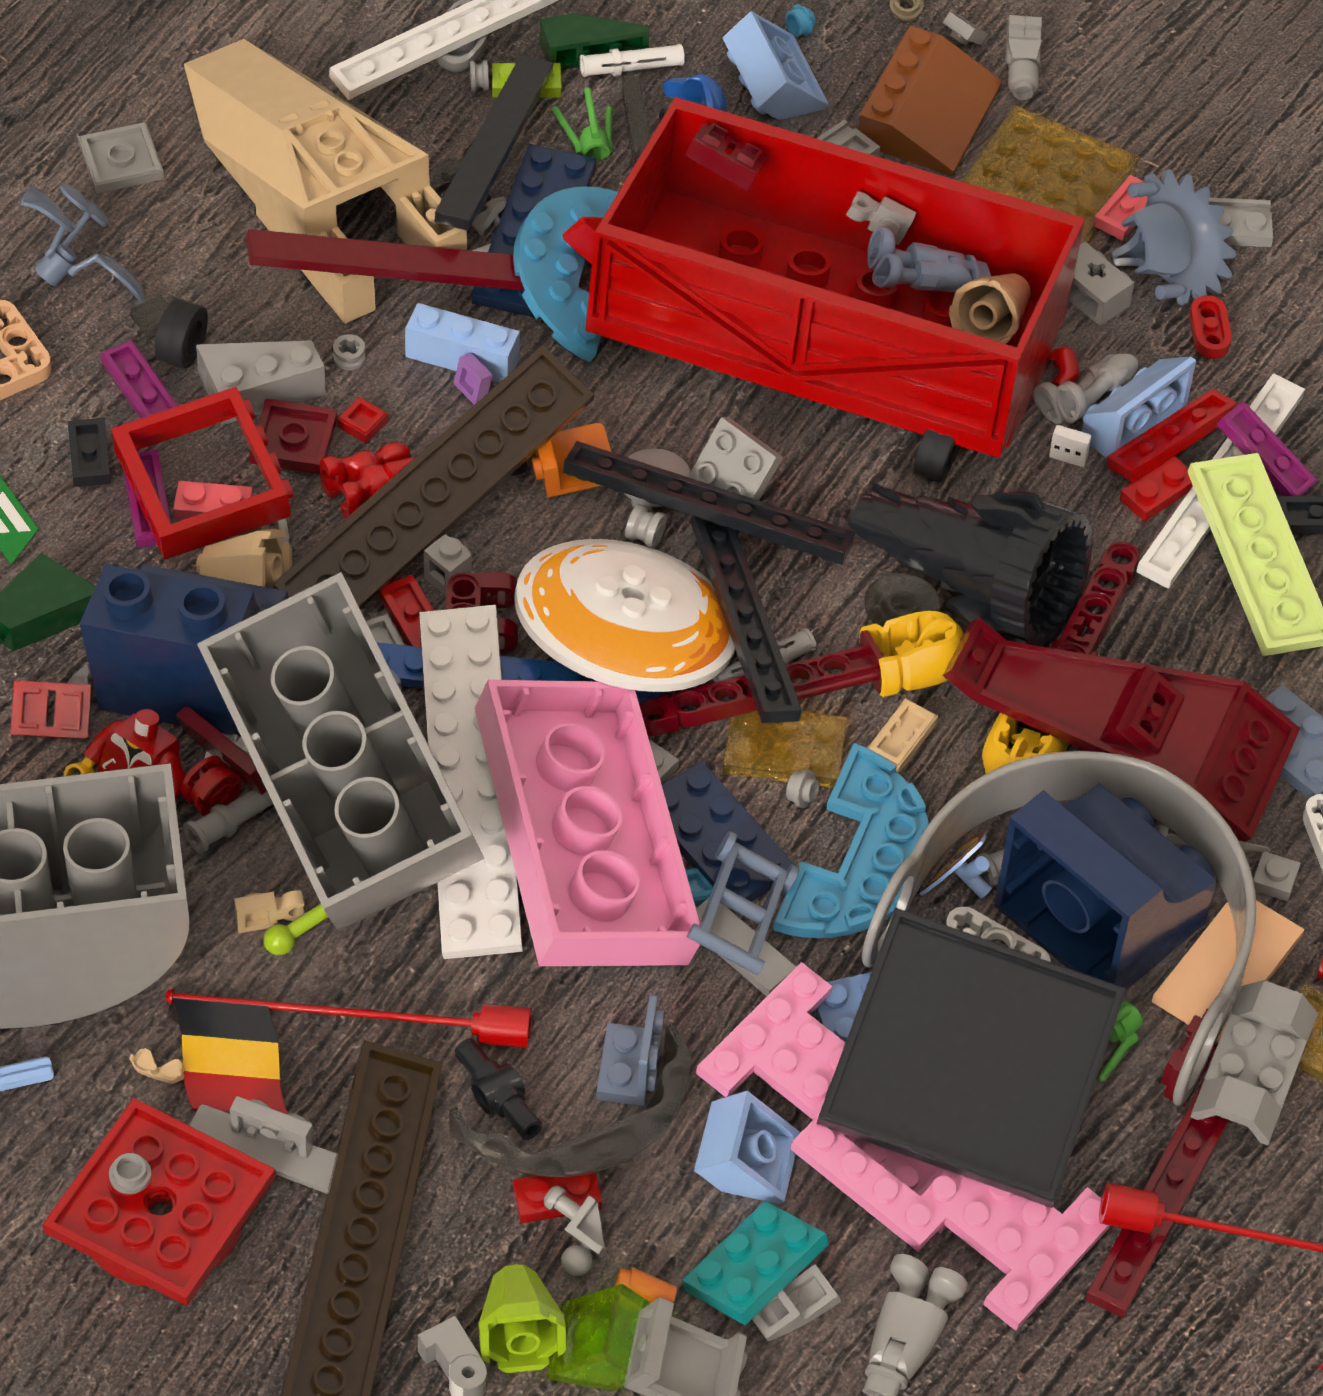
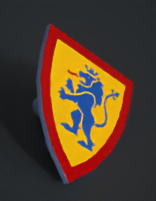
M981 832L965 842L919 894L923 896L954 871L980 899L985 897L992 887L980 874L988 870V859L984 856H979L970 863H967L966 860L983 845L987 838L986 834Z

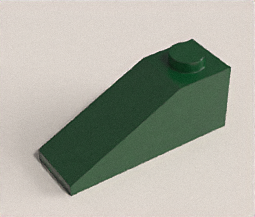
M572 13L540 19L539 43L545 60L560 63L561 70L580 67V55L609 53L610 49L616 48L619 49V52L649 48L650 30L646 25Z

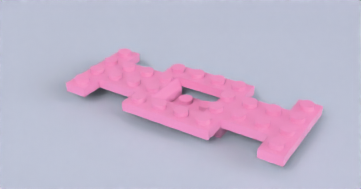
M801 962L697 1066L696 1074L723 1096L728 1097L754 1072L813 1120L792 1141L790 1150L893 1233L919 1252L937 1231L941 1234L946 1228H949L999 1268L1006 1276L988 1294L983 1305L1016 1331L1111 1227L1099 1223L1101 1197L1087 1187L1067 1210L1061 1214L1054 1207L1051 1208L816 1124L845 1042L810 1015L831 994L833 986Z

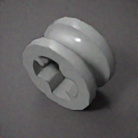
M482 60L481 64L470 61L471 91H476L478 87L488 91L487 60Z
M345 334L335 340L333 344V358L336 366L348 371L358 369L364 364L366 355L365 342L362 338L353 334Z

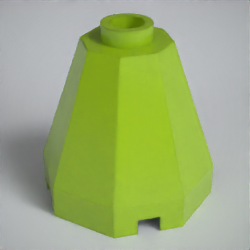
M523 1264L505 1266L493 1275L479 1321L481 1359L490 1364L491 1358L497 1362L498 1369L505 1373L542 1370L550 1364L549 1357L557 1351L559 1357L566 1352L564 1314L536 1271Z

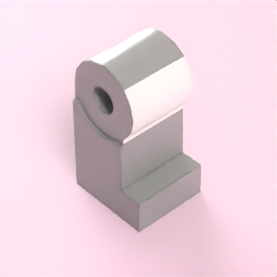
M456 1316L418 1334L419 1355L425 1364L437 1360L449 1379L451 1396H484L487 1376L485 1363Z

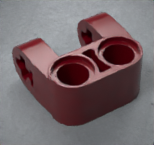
M500 572L457 573L451 576L447 582L446 610L496 605V608L513 606L515 604L514 596L518 580L511 574ZM497 618L500 653H508L513 651L518 645V626L510 619Z

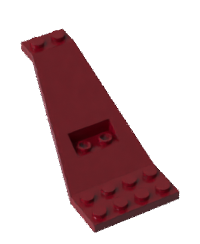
M980 617L968 625L943 674L948 681L971 700L1084 751L1119 754L1144 760L1164 768L1189 784L1211 803L1230 826L1238 841L1243 842L1252 839L1300 730L1299 726L1243 680L1007 641Z

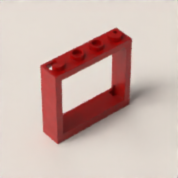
M237 387L111 428L115 453L164 560L291 517L289 499L293 498L294 495L288 479L281 480L278 474L281 473V468L275 452L268 453L266 449L268 441L264 429L261 425L255 426L253 422L255 420V413L249 399H242ZM236 418L270 490L170 524L137 450Z

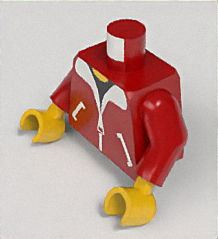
M149 709L140 710L137 714H132L124 721L116 720L101 730L85 750L84 754L86 757L84 760L70 764L64 770V776H72L76 773L77 769L80 770L81 774L94 773L93 766L95 763L98 764V772L171 763L175 801L180 793L182 782L186 777L179 759V741L174 735L158 726L159 715Z

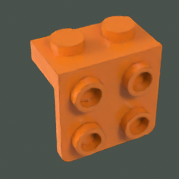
M601 423L559 431L535 452L536 458L531 459L536 480H543L547 498L601 486L562 473L564 460L576 441L611 452L605 428Z

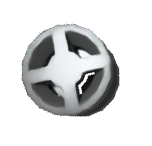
M637 504L628 519L625 539L630 541L638 539L643 541L646 547L655 549L664 533L667 515L662 512L655 514L648 512L646 506Z

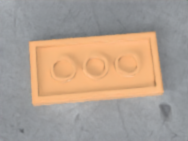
M1257 900L1255 932L1241 986L1262 980L1269 981L1301 940L1305 930ZM1228 902L1153 995L1152 1003L1188 1025L1194 1015L1202 1018L1206 1009H1209L1216 996L1220 993L1236 961V932ZM1226 1020V1022H1225V1024H1224V1026H1223V1028H1222V1030H1221V1032H1220V1034H1219V1036H1218V1038H1217V1041H1216L1217 1043H1219V1040H1220V1038H1221V1035H1222V1033H1223V1030H1224V1028H1225V1025H1226V1023H1227V1020Z

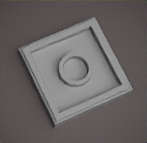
M146 122L78 136L79 147L96 194L164 179V171Z

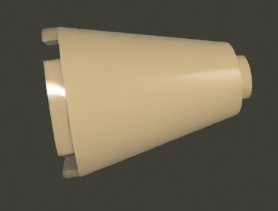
M1018 274L977 278L966 282L957 289L950 306L949 316L952 328L1000 343H1008L1015 336L1031 296L1028 282Z

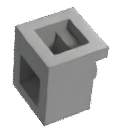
M445 534L424 550V579L445 596L447 582L451 576L463 572L475 573L472 571V555L456 538Z

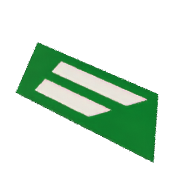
M0 476V550L12 565L38 528Z

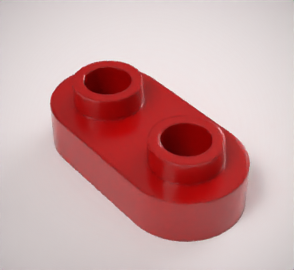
M1210 295L1196 298L1192 302L1189 315L1195 349L1206 358H1221L1229 352L1232 340L1226 305L1219 298Z

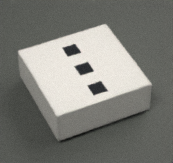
M1056 425L1052 436L1049 457L1084 467L1088 458L1092 435Z

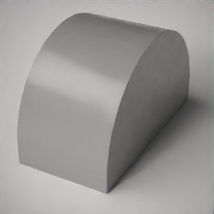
M342 572L197 643L321 905L339 932L485 859Z
M171 763L0 784V1029L43 1026L88 1016L115 1006L152 985L177 960L185 946L189 932V912Z

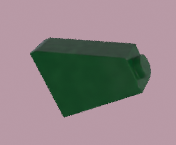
M40 553L0 591V643L10 650L16 651L79 625L95 586L48 556Z

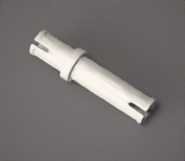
M682 44L620 52L616 48L610 49L609 53L580 55V70L583 77L612 73L613 76H620L625 71L684 65Z

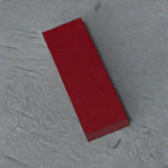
M185 706L176 714L191 739L212 756H219L228 765V769L235 771L244 782L260 795L267 791L249 754L190 707Z

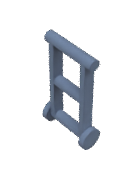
M729 830L715 854V858L722 861V865L699 925L694 923L691 926L687 938L753 974L759 975L765 961L758 957L781 894L786 895L798 875L799 868L793 864L787 870L736 843L737 834ZM735 860L773 880L764 908L725 888ZM719 903L758 923L748 952L709 931Z

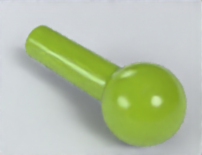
M321 903L287 926L275 924L269 927L263 937L266 950L275 955H283L290 952L295 945L297 937L328 918Z

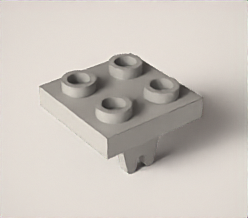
M721 417L689 476L692 479L759 500L783 457L730 417Z

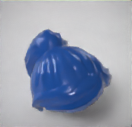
M697 74L684 78H670L663 83V91L667 97H677L726 111L727 102L723 88L708 76Z

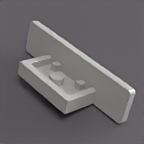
M236 1096L230 1108V1114L204 1104L199 1106L189 1126L275 1168L276 1175L327 1194L336 1153L314 1145L313 1124L307 1122L306 1119L297 1114H284L271 1109L262 1101L255 1099L249 1101Z

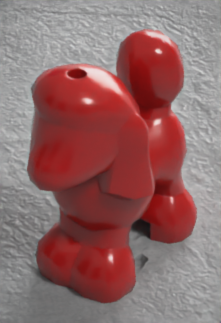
M397 442L385 444L375 453L364 450L344 458L331 455L325 456L320 460L319 464L321 485L328 497H335L341 492L343 493L346 502L341 503L340 508L346 520L415 457L411 458L410 449L407 445Z

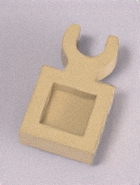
M300 890L290 891L276 898L274 891L250 893L244 897L234 898L238 933L266 929L278 924L277 920L294 921L305 914L303 895Z

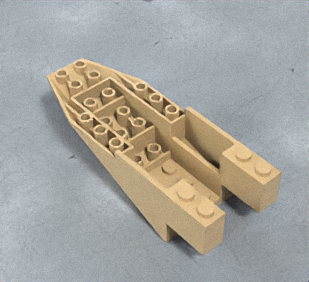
M245 39L184 63L204 142L254 202L256 215L269 231L347 239L337 226L336 205L381 186L396 205L397 235L405 244L467 250L466 230L434 222L435 211L442 199L430 186L429 155L323 85ZM301 270L344 324L376 310L373 276Z

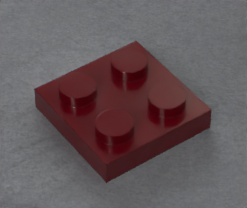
M265 399L258 426L261 425L268 441L266 449L268 453L275 452L280 468L320 474V460L328 456L338 413L337 409ZM250 451V464L258 465L252 451Z

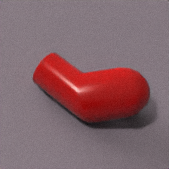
M1067 346L1055 348L1051 352L1050 360H1056L1053 366L1059 367L1060 372L1051 383L1058 387L1066 381L1075 382L1080 375L1076 353Z

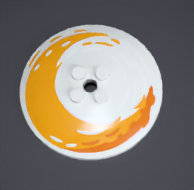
M574 540L560 543L541 551L524 566L519 575L514 596L515 608L527 634L545 653L557 662L595 681L637 691L668 692L698 686L716 677L727 667L734 655L735 647L712 582L693 567L661 551L618 540Z

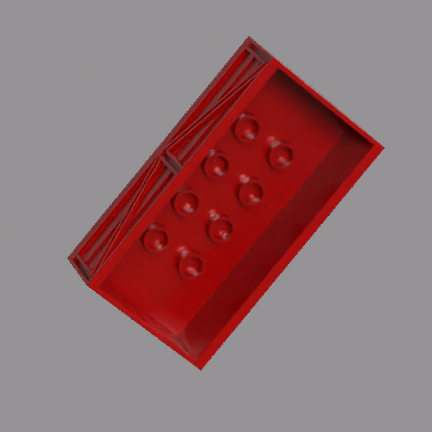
M675 97L595 231L585 331L924 435L926 430H932L954 438L955 445L1000 458L1004 448L1010 447L1033 397V390L1038 386L1048 365L1053 342L1066 316L1085 218ZM713 122L727 130V136L743 145H746L748 142L763 150L761 155L767 157V160L748 191L684 156L693 138L704 123L711 125ZM727 148L725 151L729 155L733 152L730 148ZM857 192H863L881 203L885 196L916 212L913 222L899 245L895 244V248L906 251L913 242L932 245L938 249L962 253L964 256L973 255L976 261L987 263L991 276L1018 274L1022 276L1030 286L1031 296L1015 336L1008 343L1004 344L952 328L949 310L956 291L916 290L909 287V284H900L893 288L876 286L872 280L874 270L869 269L867 260L868 246L873 234L872 231L867 229L870 221L859 222L846 215Z

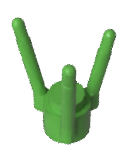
M587 87L584 92L590 126L583 129L580 140L557 106H553L552 111L574 145L575 153L596 158V162L606 159L614 151L612 144L613 108L611 106L606 108L604 131L598 126L592 92Z
M1122 1002L1110 1036V1041H1121V1044L1098 1076V1079L1102 1082L1114 1070L1129 1047L1138 1041L1135 1032L1142 1027L1143 1019L1137 1008L1129 1002Z

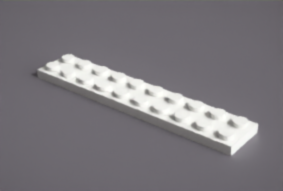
M496 605L419 612L428 745L485 858L437 882L443 959L523 952L517 876L474 709L487 680H502Z

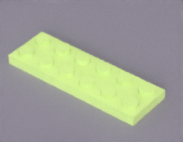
M1259 453L1191 463L1187 471L1262 656L1323 646V606Z

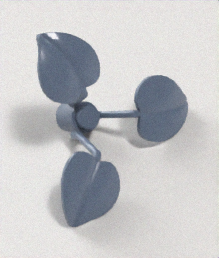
M63 183L60 186L62 193L73 204L83 210V216L75 226L62 209L46 194L35 187L27 189L22 196L20 205L34 208L60 225L50 248L34 267L35 271L46 282L56 287L68 273L74 277L79 270L92 263H98L127 286L137 298L141 308L144 305L143 289L134 275L121 264L107 255L104 257L100 254H95L76 265L73 262L77 257L68 247L88 219L92 217L103 227L109 224V218L103 210L92 201L86 199L77 189ZM65 231L71 232L63 244H61L60 241Z

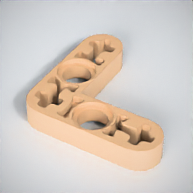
M0 300V317L7 319L8 324L4 328V323L0 319V349L6 356L0 360V375H8L12 379L7 383L0 384V400L45 381L51 375L52 370L48 351L17 308L6 300ZM14 337H23L27 340L26 343L20 346H13L8 343ZM31 355V360L38 367L28 364V356Z

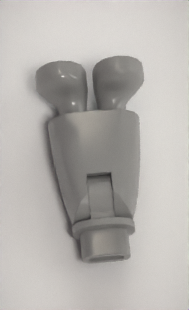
M897 1254L894 1256L890 1270L899 1285V1292H888L886 1294L878 1317L869 1355V1363L865 1369V1375L868 1378L862 1391L866 1395L897 1396L899 1390L907 1388L908 1381L921 1367L948 1321V1315L943 1310L944 1307L962 1298L966 1291L968 1283L962 1275L949 1268L938 1267L934 1269L929 1280L928 1268L919 1259L907 1254ZM929 1281L926 1300L918 1299Z

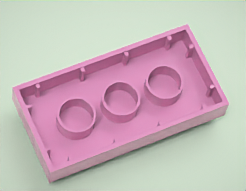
M487 680L474 709L539 966L689 965L700 944L687 938V934L694 923L699 925L700 922L635 690L619 688L601 682Z

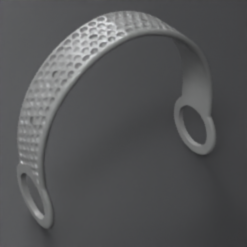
M1091 751L1056 752L1021 759L981 776L963 788L943 806L924 830L910 856L901 863L892 876L878 903L867 931L862 951L864 966L872 968L875 965L890 924L889 921L879 939L884 921L902 885V892L896 908L908 911L911 901L931 868L963 835L997 815L1023 807L1043 790L1056 801L1074 800L1100 783L1120 800L1132 798L1141 803L1154 819L1173 830L1191 847L1198 850L1211 865L1213 873L1225 893L1233 916L1236 932V961L1220 993L1206 1012L1181 1067L1173 1092V1103L1176 1106L1183 1105L1196 1086L1217 1038L1233 1009L1253 942L1256 924L1255 887L1249 863L1237 837L1212 804L1189 784L1162 767L1133 757Z

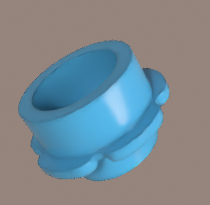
M800 4L794 5L792 10L788 11L785 15L788 31L795 37L801 35L807 37L813 32L816 22L813 12Z

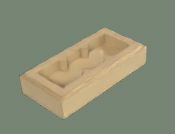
M905 698L868 746V749L880 754L896 766V772L899 774L936 726L938 715Z

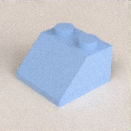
M749 1091L712 1101L694 1171L721 1192L762 1201L766 1200L776 1204L784 1203L796 1156L790 1150L792 1141L801 1132Z

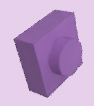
M469 353L459 358L454 384L475 405L489 393L493 375L472 353Z

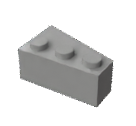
M312 340L196 345L198 374L208 395L237 387L242 399L250 400L255 415L262 413L265 399L299 403L326 395L325 366ZM232 418L221 423L222 425H225L228 423L235 422L237 420L236 418Z

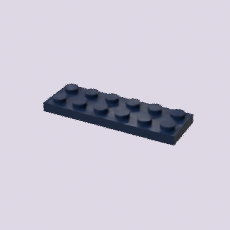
M529 144L488 252L513 255L518 230L531 210L541 200L554 192L572 187H589L596 169V158ZM474 287L472 304L534 317L522 296L524 291Z

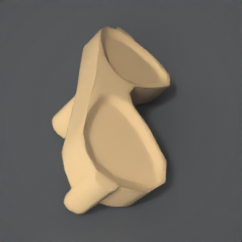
M147 1048L140 1049L135 1055L131 1054L129 1057L134 1069L142 1075L169 1084H175L184 1079V1065L179 1059H174L161 1067H157L152 1052Z

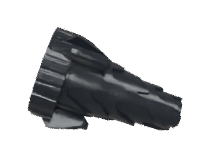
M873 483L870 494H865L857 503L855 510L851 511L848 523L863 540L884 549L888 555L896 558L903 566L942 581L940 587L961 594L950 598L946 602V610L955 615L964 626L968 627L970 622L980 617L1007 641L1043 646L1051 642L1067 624L1084 589L1092 557V528L1089 526L1088 518L1082 513L1050 502H1042L1039 495L1032 492L1016 491L977 495L973 503L969 504L952 497H948L947 502L924 495L915 498Z

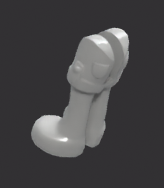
M1109 354L1095 364L1090 365L1085 370V376L1078 384L1071 381H1066L1058 387L1050 382L1039 384L1033 390L1034 401L1041 413L1050 421L1056 424H1061L1065 420L1068 423H1075L1086 414L1087 409L1095 404L1104 393L1113 391L1119 385L1127 384L1137 372L1138 361L1130 354Z

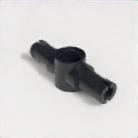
M473 1038L462 1041L455 1049V1057L472 1076L471 1089L481 1109L488 1115L496 1112L500 1117H506L523 1140H530L538 1135L542 1129V1122L525 1103V1087L517 1071L508 1063L500 1066L498 1062L491 1061Z

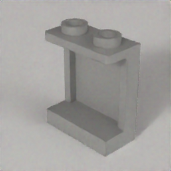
M658 1297L639 1311L624 1384L625 1388L644 1396H740L738 1383L740 1373L743 1371L747 1361V1352L744 1351L746 1335L737 1333L730 1339H724L672 1317L674 1303Z

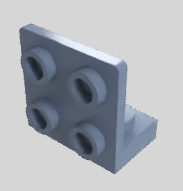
M649 995L645 1027L607 1023L596 1100L645 1106L647 1091H655L657 1060L661 1052L664 1011L657 1010L658 996Z

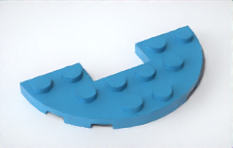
M585 186L554 192L541 200L531 210L518 230L514 244L513 262L515 275L520 276L525 290L522 296L536 319L541 317L554 331L552 337L564 348L590 363L596 356L601 336L585 331L589 292L578 287L585 258L564 240L563 233L583 216L603 218L619 191Z
M853 743L828 799L827 810L860 821L859 827L838 873L802 861L800 862L798 875L787 892L774 920L773 931L804 938H833L851 935L869 928L878 903L892 876L901 863L910 856L924 830L929 825L925 812L926 806L913 783L908 784L896 772V766L880 754ZM903 885L897 893L885 920L893 915Z

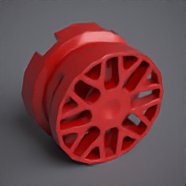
M210 756L197 763L188 772L182 782L180 793L190 804H194V808L204 817L210 813L211 807L217 804L226 806L236 799L242 787V778L232 769H228V765L219 756Z

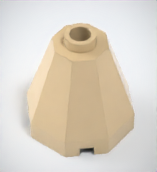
M284 529L259 530L205 546L203 552L198 555L196 569L199 575L273 588V584L292 568V548L290 543H282L280 537H286Z

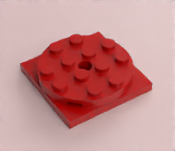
M133 1098L42 1224L43 1232L92 1257L101 1268L114 1277L135 1285L150 1287L188 1306L210 1272L233 1250L240 1237L244 1223L276 1178V1170ZM126 1153L138 1154L149 1163L151 1168V1181L143 1191L136 1194H123L116 1191L109 1180V1169L112 1163L119 1156ZM165 1202L172 1206V1211L164 1215H155L150 1212V1208L156 1203Z

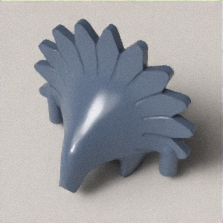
M1170 169L1162 173L1161 181L1155 174L1149 173L1145 176V182L1131 183L1128 186L1130 197L1147 196L1148 199L1145 208L1135 212L1122 222L1123 227L1138 226L1128 243L1111 251L1114 266H1137L1138 268L1134 270L1135 273L1157 274L1170 284L1159 285L1155 289V295L1159 300L1176 298L1180 305L1188 303L1190 295L1195 300L1200 296L1207 295L1206 290L1214 296L1221 294L1222 288L1218 278L1227 280L1232 277V272L1224 260L1236 257V252L1224 242L1225 239L1233 234V229L1218 223L1224 213V207L1222 205L1208 206L1209 188L1203 187L1195 192L1191 175L1186 174L1177 182Z

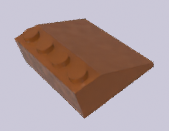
M910 25L860 114L858 130L879 145L880 152L954 176L1002 86V80L942 35Z

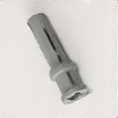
M253 789L226 806L217 804L211 807L209 814L195 822L190 820L184 823V834L192 848L197 853L203 854L208 851L210 844L224 836L227 838L233 836L238 829V825L273 805L268 791L260 795Z

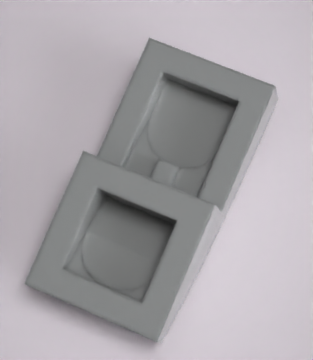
M815 1264L793 1279L752 1320L769 1342L814 1320L840 1303L841 1299Z

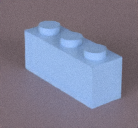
M417 303L405 327V357L457 371L460 356L472 353L493 375L491 381L500 383L515 370L520 357V331Z

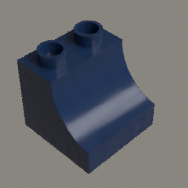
M105 564L80 621V629L99 710L131 716L132 714H137L140 710L149 709L159 715V721L181 725L176 714L187 706L221 733L228 735L236 734L238 737H241L197 643L288 599V591L145 564L142 565L140 570Z
M1099 783L1082 796L1064 804H1060L1043 790L1010 816L994 906L1066 968L1128 990L1206 924L1216 879L1214 878L1211 865L1198 850L1190 846L1178 848L1156 830L1152 816L1141 803L1132 798L1120 800Z

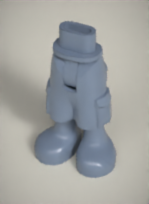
M884 227L876 228L870 238L867 257L868 267L874 270L872 276L873 283L881 288H893L896 285L909 284V287L916 290L955 292L970 280L991 277L987 263L976 261L973 255L964 256L962 253L938 249L932 245L916 242L908 246L906 251L895 248L893 232Z

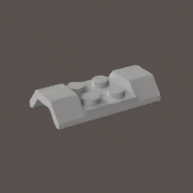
M1266 980L1241 986L1192 1110L1191 1118L1200 1120L1216 1115L1247 1126L1260 1143L1269 1145L1318 1015L1302 993Z

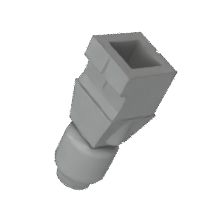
M1009 15L1005 55L1009 68L1008 87L1014 97L1019 100L1030 99L1039 86L1038 66L1041 63L1042 17Z

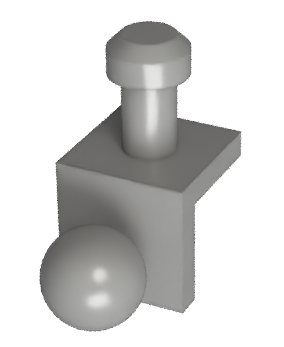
M554 1186L544 1197V1206L551 1211L554 1209L558 1210L571 1220L565 1231L581 1244L568 1247L562 1254L561 1264L564 1271L569 1275L582 1276L592 1266V1255L590 1252H593L601 1259L607 1253L603 1238L599 1204L591 1196H588L583 1205L580 1206L565 1195V1189L560 1186Z

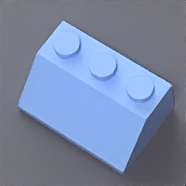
M750 11L722 37L729 50L727 56L737 66L740 72L739 80L749 90L752 96L751 104L760 114L765 115L767 113L778 120L825 110L829 106L793 34Z
M1191 356L1159 359L1150 367L1140 369L1134 378L1124 386H1117L1104 401L1091 405L1082 418L1084 421L1082 432L1092 435L1090 446L1107 458L1106 456L1186 406L1196 360Z

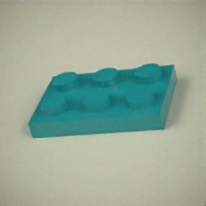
M765 1200L683 1278L682 1283L685 1292L746 1325L829 1245L825 1232Z

